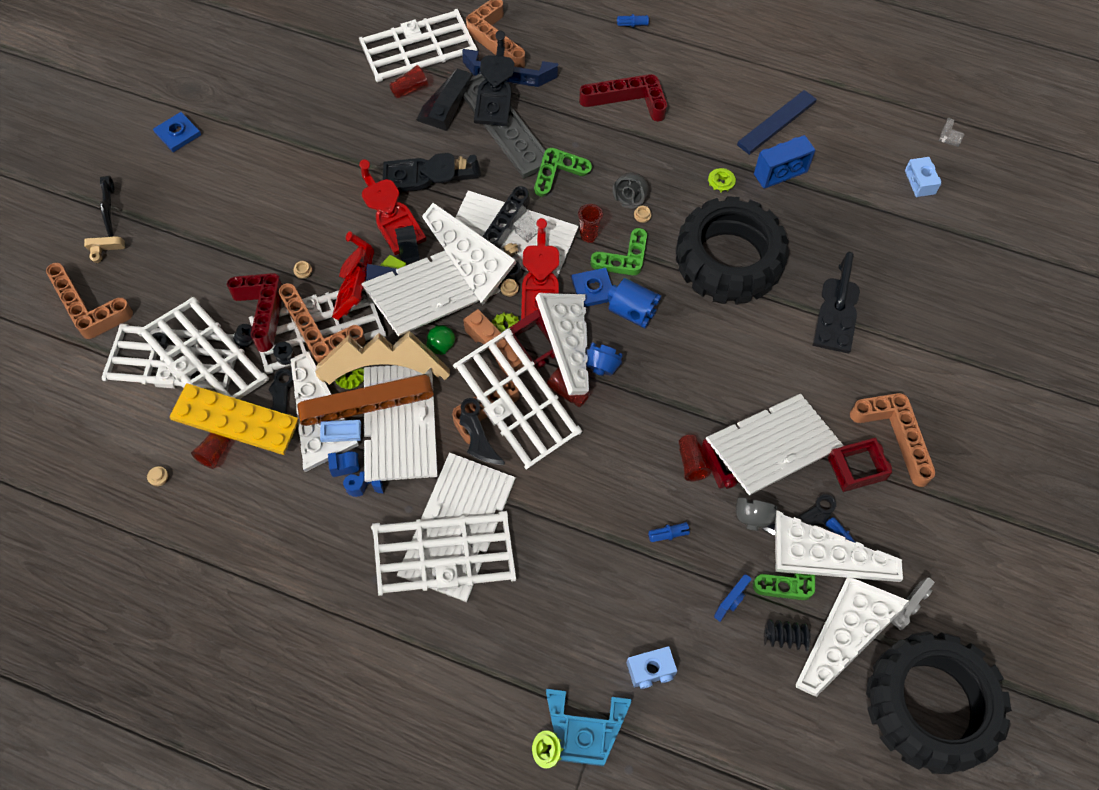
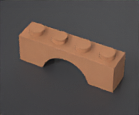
M479 309L463 319L466 333L476 343L486 344L501 334ZM505 338L495 343L515 372L524 367ZM498 362L499 367H500V368L503 370V372L508 376V374L506 373V371L503 369V367L501 366V364Z

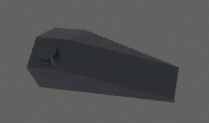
M457 68L422 106L416 120L448 131L473 74Z

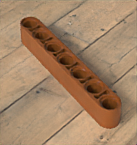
M419 375L301 401L297 404L300 424L309 426L323 421L337 420L431 398L434 393L430 377L428 375Z

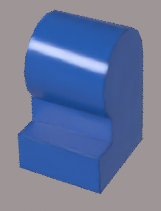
M328 453L329 470L332 477L359 471L358 453Z

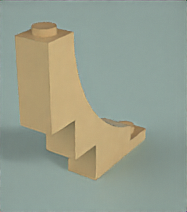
M410 330L394 345L378 333L364 347H361L348 335L317 364L315 370L316 376L322 382H327L329 385L340 376L354 369L378 364L403 366L425 374L431 368L434 375L437 377L441 376L444 380L450 376V368Z

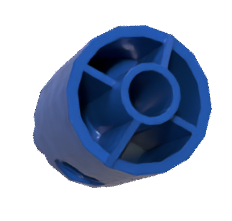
M624 278L618 286L613 285L608 293L609 311L645 329L650 321L649 318L653 319L657 311L654 307L659 304L662 296Z

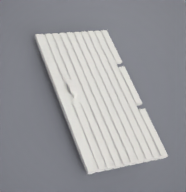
M468 191L455 218L480 236H483L505 202ZM526 209L500 250L504 251L503 247L509 243L517 244L519 252L512 258L519 262L521 269L528 271L523 266V251L527 246H537L538 227L536 222L538 219L544 218L547 221L545 246H554L559 251V266L552 272L558 278L579 226ZM510 210L508 213H513L516 210ZM506 224L499 225V227L506 226ZM492 238L489 241L494 242L497 238Z
M446 251L430 256L432 262L428 258H424L396 269L398 274L396 276L391 271L362 283L363 288L373 299V302L398 336L479 302V299ZM497 287L491 296L500 293L501 290Z
M397 365L364 367V387L419 375H428L433 389V376L431 368L425 374H422L416 370ZM433 396L418 402L364 413V437H371V440L364 441L365 482L437 477Z
M798 394L770 407L769 411L772 414L764 410L738 422L737 425L740 429L733 424L706 437L708 443L715 449V452L724 461L725 465L728 466V469L738 482L741 483V486L745 488L749 496L829 455L832 449L844 446L825 422L821 420V417L817 415L812 406L808 404L802 394Z
M449 452L420 521L458 518L460 515H464V517L494 514L495 510L503 511L516 478ZM498 522L465 525L467 536L493 534ZM461 525L421 529L422 540L462 537ZM417 530L413 536L412 541H418ZM490 542L468 544L469 555H478L479 551L486 553ZM463 545L423 549L424 560L464 556ZM419 549L407 550L403 562L420 561ZM482 563L470 564L471 575H478ZM465 564L456 565L457 576H467ZM435 567L425 568L426 579H436ZM421 569L398 571L397 576L412 582L422 581ZM468 584L459 585L457 589L438 591L467 602L474 584L472 586H468Z

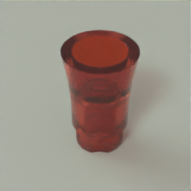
M416 65L391 82L389 87L395 98L428 86V81L419 65Z
M585 204L578 210L580 236L583 241L588 243L595 241L603 217L602 209L595 204Z
M560 368L551 375L546 383L552 391L570 403H574L579 408L590 396V392H587L585 395H569Z
M210 432L200 445L191 452V455L202 465L214 469L231 440L230 438Z
M695 435L683 436L679 440V451L683 462L685 480L693 482L707 478L712 471L704 457L697 437Z

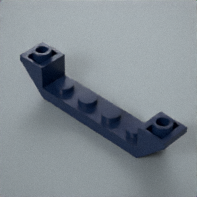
M463 49L462 55L465 66L474 76L480 74L481 61H479V51ZM542 61L540 71L514 67L513 76L506 81L540 87L558 77V63Z

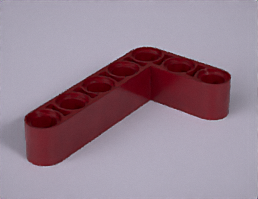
M653 74L585 84L580 87L579 103L584 107L645 98L652 120L657 122L665 119L667 102L659 79Z
M275 273L236 276L227 281V287L235 301L258 299L251 337L257 350L260 352H267L274 345L282 299L279 294V288L282 286L279 276Z

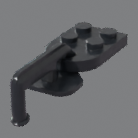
M500 30L495 34L498 43L496 56L488 55L481 60L480 73L485 77V80L478 87L474 114L475 124L508 126L511 87L506 80L513 76L514 61L510 57H504L505 33Z
M451 153L435 154L429 160L415 158L384 161L382 180L388 179L393 181L399 192L415 191L428 187L432 182L444 183L453 180L479 178L481 176V169L477 156L474 154L470 155L467 159L472 168L455 170L454 156Z
M851 251L846 253L842 263L838 266L842 271L841 279L830 278L823 284L821 295L825 302L820 307L812 344V346L847 354L851 352L857 319V311L854 305L857 304L860 294L858 285L849 282L854 254Z

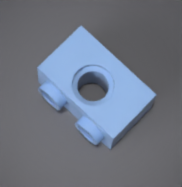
M930 157L909 160L905 173L915 196L921 197L936 194L941 186V179L938 177L935 165L931 162Z
M669 646L629 657L626 662L634 688L640 686V689L651 687L653 685L652 682L661 681V683L673 680L677 673ZM647 666H656L658 672L655 674L648 672Z

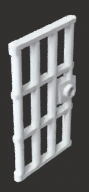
M458 9L432 18H424L418 22L415 19L402 23L401 27H393L391 30L363 38L359 37L360 44L377 83L383 81V79L407 72L411 73L413 70L440 62L444 63L447 60L463 56V49L478 50ZM452 18H457L459 22L433 31L430 27L432 24ZM426 27L428 32L422 34L420 28ZM460 29L464 32V35L437 42L435 38L436 36ZM403 33L406 39L399 40L397 34ZM391 36L395 39V42L367 49L365 45ZM429 38L433 42L431 45L407 52L403 49V46ZM468 41L470 47L443 54L441 48ZM396 48L400 50L401 54L372 61V55ZM434 50L439 55L410 64L408 58ZM404 60L406 66L379 74L376 70L377 67Z
M339 291L327 292L319 297L313 295L302 299L315 323L332 317L334 306L331 300L337 299ZM367 292V299L361 300L357 306L353 305L350 311L370 305L373 314L339 324V321L334 318L336 326L320 330L322 336L326 337L349 326H360L376 320L379 329L365 333V341L373 339L378 333L385 337L386 331H384L374 302ZM328 302L331 310L322 312L319 304ZM285 307L281 308L279 317L289 314ZM250 316L249 320L251 326H253L254 317ZM293 320L291 323L277 327L276 335L295 329L297 338L286 342L292 347L300 345L302 353L306 352L305 342ZM275 345L267 352H260L266 375L291 365V363L281 365L278 362L268 365L266 356L273 354Z
M195 297L188 299L183 304L137 331V334L140 337L143 336L161 357L160 360L167 364V368L172 375L185 385L188 383L196 386L206 379L218 393L240 400L269 380V377L262 373L244 354L245 351L240 349L220 328L221 325L215 322L199 305L200 302ZM192 307L209 327L199 332L182 312ZM176 317L193 337L183 342L166 322ZM160 327L177 347L166 352L149 332ZM215 332L233 354L223 359L205 337ZM199 342L217 364L207 369L189 347ZM181 352L184 354L175 361L172 359ZM239 359L257 380L247 385L229 364ZM223 369L241 390L231 396L213 374ZM198 370L201 374L191 380L189 376Z
M121 323L102 375V381L116 380L139 382L144 385L151 383L155 387L175 389V386H182L184 388L185 384L182 381L179 382L172 375L165 362L155 360L157 352L152 349L149 343L122 341L125 333L137 334V331L143 327L129 326V324ZM160 327L149 332L151 335L160 332L167 336ZM172 329L178 337H193L187 330ZM216 333L205 337L206 340L222 341ZM227 334L234 342V334ZM199 342L195 343L193 347H189L196 357L198 355L210 356L204 348L200 347ZM168 345L165 351L169 352L177 346ZM119 348L151 351L149 359L117 357ZM215 349L222 357H228L233 354L231 350ZM236 360L229 364L233 369ZM114 364L146 367L143 375L111 373ZM203 364L207 369L214 366L211 364ZM153 367L158 368L156 376H150ZM220 369V370L217 371L216 373H226V372H225L223 369ZM226 373L224 381L219 383L228 390L231 378ZM206 380L196 385L201 388L214 389Z
M508 328L494 339L456 362L453 367L459 370L477 396L478 402H481L485 407L483 411L493 425L499 427L501 430L500 434L506 437L525 464L524 468L527 470L573 437L580 435L583 431L579 425L576 426L559 402V397L551 391L534 367V362L529 360L512 336V331ZM503 338L506 339L524 365L523 368L516 372L495 344ZM488 348L509 376L501 382L498 381L480 355L481 352ZM472 358L493 386L486 392L481 390L464 365V363ZM527 370L548 398V401L540 406L519 378V375ZM510 381H513L533 410L525 416L522 415L503 388ZM497 391L501 398L491 404L487 396ZM550 404L553 405L572 432L564 439L542 410ZM513 414L517 421L507 427L503 420ZM535 414L557 443L548 450L527 422ZM521 425L541 454L532 461L511 432V430Z
M501 511L499 514L468 517L460 515L458 518L426 521L416 519L415 522L383 525L373 523L371 526L374 537L378 596L383 595V593L418 589L427 591L428 588H437L438 591L457 589L459 585L465 584L472 586L475 583L503 580L516 581L507 511ZM503 521V533L467 536L465 525ZM461 525L462 537L422 540L421 529ZM417 530L418 541L378 544V533ZM495 541L506 542L507 552L469 555L468 544ZM463 545L464 556L424 560L423 549ZM419 549L420 561L380 564L379 553ZM508 560V572L471 575L470 564ZM465 564L467 576L458 577L456 565ZM435 567L436 579L427 580L425 568ZM421 569L422 581L382 585L381 573Z

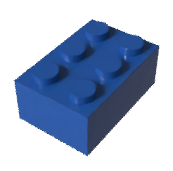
M803 135L795 137L788 142L779 143L772 148L764 149L759 153L754 175L765 189L807 173L815 153V148L807 137Z

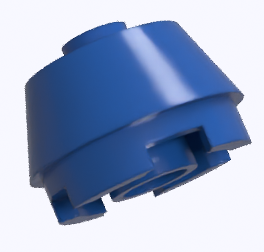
M591 343L590 348L587 349L588 361L586 366L597 375H613L622 364L623 354L619 353L617 355L615 354L616 350L601 344L600 348L595 347V343Z

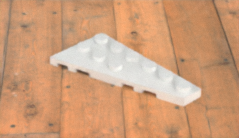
M432 203L422 217L483 305L517 262L439 206Z
M539 293L536 296V300L568 394L585 395L589 391L588 371L586 370L588 355L585 353V348L587 347V328L584 321L586 307H584L585 294Z
M308 351L291 359L296 406L301 401L331 395L326 383L316 376V365ZM296 407L297 418L299 419L298 408ZM341 418L332 421H344L345 419ZM299 419L298 428L304 472L327 462L328 453L336 452V454H343L358 446L357 441L321 442V423L304 426L300 424Z
M776 511V572L901 582L903 580L902 559L879 550L874 551L864 547L861 543L851 542L841 535L815 525H808L801 522L800 519L790 518L783 515L782 512Z
M847 578L798 678L796 688L817 697L909 604V600L854 578Z

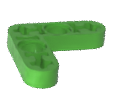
M548 148L542 157L534 191L540 197H544L549 193L556 168L579 176H586L592 169L591 162L585 158L555 148ZM551 153L553 154L554 158L552 159L551 164H548L549 155ZM565 158L570 159L571 162H572V165H571V166H566V165H564L563 159H565ZM582 164L585 165V171L582 170ZM548 168L551 171V175L545 176L542 170ZM543 181H546L544 185L545 189L544 191H541L540 186L543 183Z
M636 228L632 231L627 256L605 252L593 253L590 261L591 267L595 270L606 268L607 272L638 275L642 270L647 239L646 231L641 228ZM637 236H641L640 243H636ZM639 249L641 253L633 254L632 250ZM613 261H619L621 265L616 267L613 266L611 263Z
M794 573V578L760 574L753 582V589L759 595L808 600L815 592V575ZM761 580H763L764 584L771 585L773 581L775 582L774 587L766 586L765 589H762V586L758 584L761 582ZM804 580H807L805 588L809 590L806 594H803V590H800ZM780 582L788 584L789 591H780L778 584Z

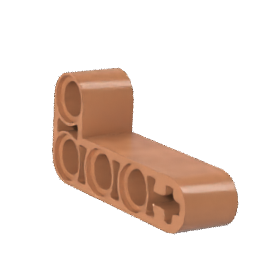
M513 381L503 386L513 402L519 400L520 391ZM497 391L487 396L491 404L495 402L491 399L501 398ZM479 402L482 409L478 418L481 421L488 416L483 411L485 407ZM469 404L465 407V411L473 413L476 406ZM461 405L454 408L452 413L454 425L464 441L470 444L468 431L459 424L460 419L458 417L461 416Z

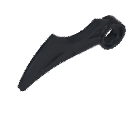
M109 175L100 177L102 189L100 209L108 237H113L111 193L115 192L113 179Z
M288 369L277 371L274 381L268 389L273 398L271 410L287 414L288 389L294 385L292 372ZM287 375L290 377L288 382H280L282 376Z
M475 398L463 400L460 406L461 416L459 424L470 435V446L467 453L487 463L505 465V461L495 452L486 438L478 418L481 411L478 400ZM473 404L476 406V410L473 413H468L465 411V407Z
M828 494L820 495L813 508L795 518L811 526L815 524L825 525L836 508V501ZM820 502H829L831 508L829 510L822 509ZM775 524L762 528L764 531L775 536Z

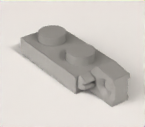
M928 577L920 581L906 598V600H909V604L891 623L899 630L904 629L910 623L909 616L911 614L914 615L921 607L919 602L922 599L925 600L932 593L933 590L930 588L935 582Z

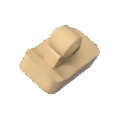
M121 237L84 239V247L90 251V259L94 263H99L102 261L101 250L124 249L125 241Z

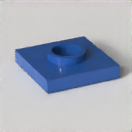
M182 112L153 128L154 133L172 152L201 136L200 131ZM177 126L181 127L179 132H172L177 129Z
M606 268L571 275L576 294H585L584 307L609 302L607 296L612 284ZM598 282L600 286L598 289L592 290L588 288L587 284Z
M743 575L720 604L714 615L715 619L721 622L729 610L733 612L746 596L744 591L752 578L748 575Z

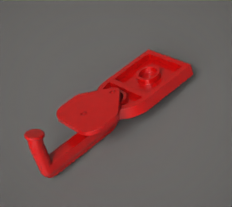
M366 159L361 160L359 165L362 178L368 186L362 191V198L368 208L377 210L376 224L394 255L400 253L395 232L396 228L413 225L417 245L425 242L426 236L408 207L397 202L399 190L394 182L385 179L375 183L369 173L370 162Z
M540 218L536 222L538 227L537 246H527L523 251V266L529 273L522 282L521 320L537 309L540 312L536 296L539 293L559 294V283L556 276L552 273L559 266V251L554 246H545L547 221L544 218Z
M351 231L347 233L346 241H351L359 247L346 259L340 270L339 277L345 280L339 289L332 317L336 320H339L343 315H348L353 305L357 306L361 301V292L364 289L362 283L366 279V266L372 263L374 255L373 247Z

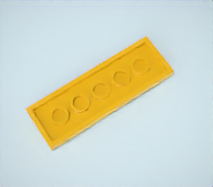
M186 383L169 416L173 421L282 455L285 454L299 422L297 417Z

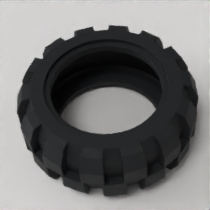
M727 196L725 201H719L718 198L707 201L702 205V208L697 207L686 217L685 223L680 228L676 245L678 270L686 283H693V291L702 297L705 295L713 297V302L726 304L727 301H734L735 305L750 302L752 296L755 299H759L770 292L772 286L778 284L786 266L789 255L787 246L789 241L784 227L778 226L779 219L770 209L764 211L761 209L760 203L751 199L749 202L739 200L740 197ZM717 235H735L750 242L757 249L761 260L746 267L726 266L712 259L702 244L707 239Z
M926 631L912 634L904 640L900 639L884 652L874 664V672L868 678L866 695L871 699V706L867 710L872 725L877 724L883 734L880 737L882 742L890 751L896 750L903 755L901 758L903 762L918 770L927 768L932 774L964 772L989 760L998 752V744L1006 740L1011 725L1010 720L1006 719V713L1012 711L1009 692H1002L1000 682L1004 678L996 665L990 667L982 659L986 654L972 643L964 646L960 644L961 638L943 632L936 636ZM918 666L934 667L946 672L960 684L970 705V722L960 740H946L931 735L913 719L904 698V683L911 668Z

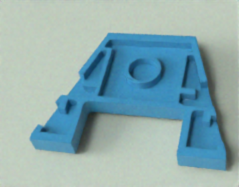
M546 689L553 731L562 740L560 745L564 749L561 751L560 756L562 759L559 761L604 766L630 707L631 699L612 697L609 720L565 715L566 691Z

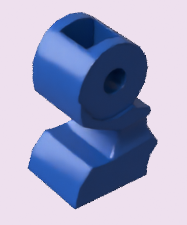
M360 472L359 476L354 474L348 475L343 481L344 488L350 496H362L367 485L372 483L375 492L384 494L382 481L365 482L364 472Z

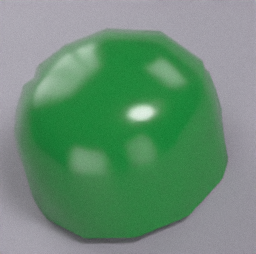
M438 325L429 331L426 346L434 354L443 355L450 348H453L456 336L447 326Z

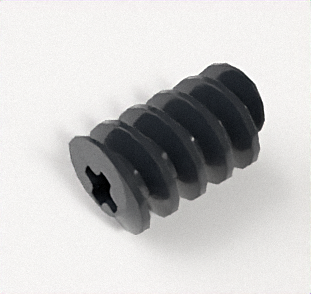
M768 619L764 628V645H766L767 640H770L771 647H774L775 642L778 641L779 647L782 648L786 642L788 649H791L794 643L797 650H800L801 645H804L805 651H808L811 632L805 623L799 626L797 622H794L791 626L788 621H785L782 625L780 620H777L774 624L772 619Z

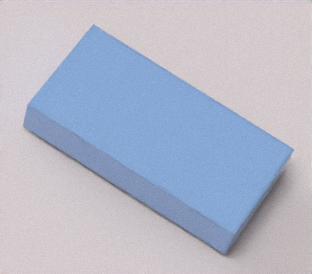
M323 421L320 428L321 442L360 441L361 421Z

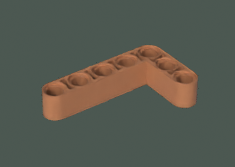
M489 0L466 17V26L470 36L495 55L498 45L495 34L499 30L492 25L504 15L502 0ZM505 36L504 57H510L514 61V67L524 68V49Z
M52 263L47 267L46 273L75 327L84 338L92 339L132 318L133 310L124 298H116L89 312L64 267L60 263Z
M288 283L283 284L279 288L282 302L317 364L348 335L351 337L359 335L358 338L353 339L361 347L365 344L363 329L358 325L349 326L324 339L296 288Z
M897 393L860 399L855 403L850 412V417L856 423L890 419L913 484L918 487L926 486L935 476V469L908 397Z

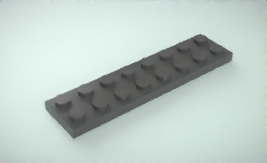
M481 73L471 78L463 95L464 100L474 113L478 87L485 80ZM511 105L508 126L483 124L523 179L539 171L545 150ZM549 156L548 164H551L552 159Z

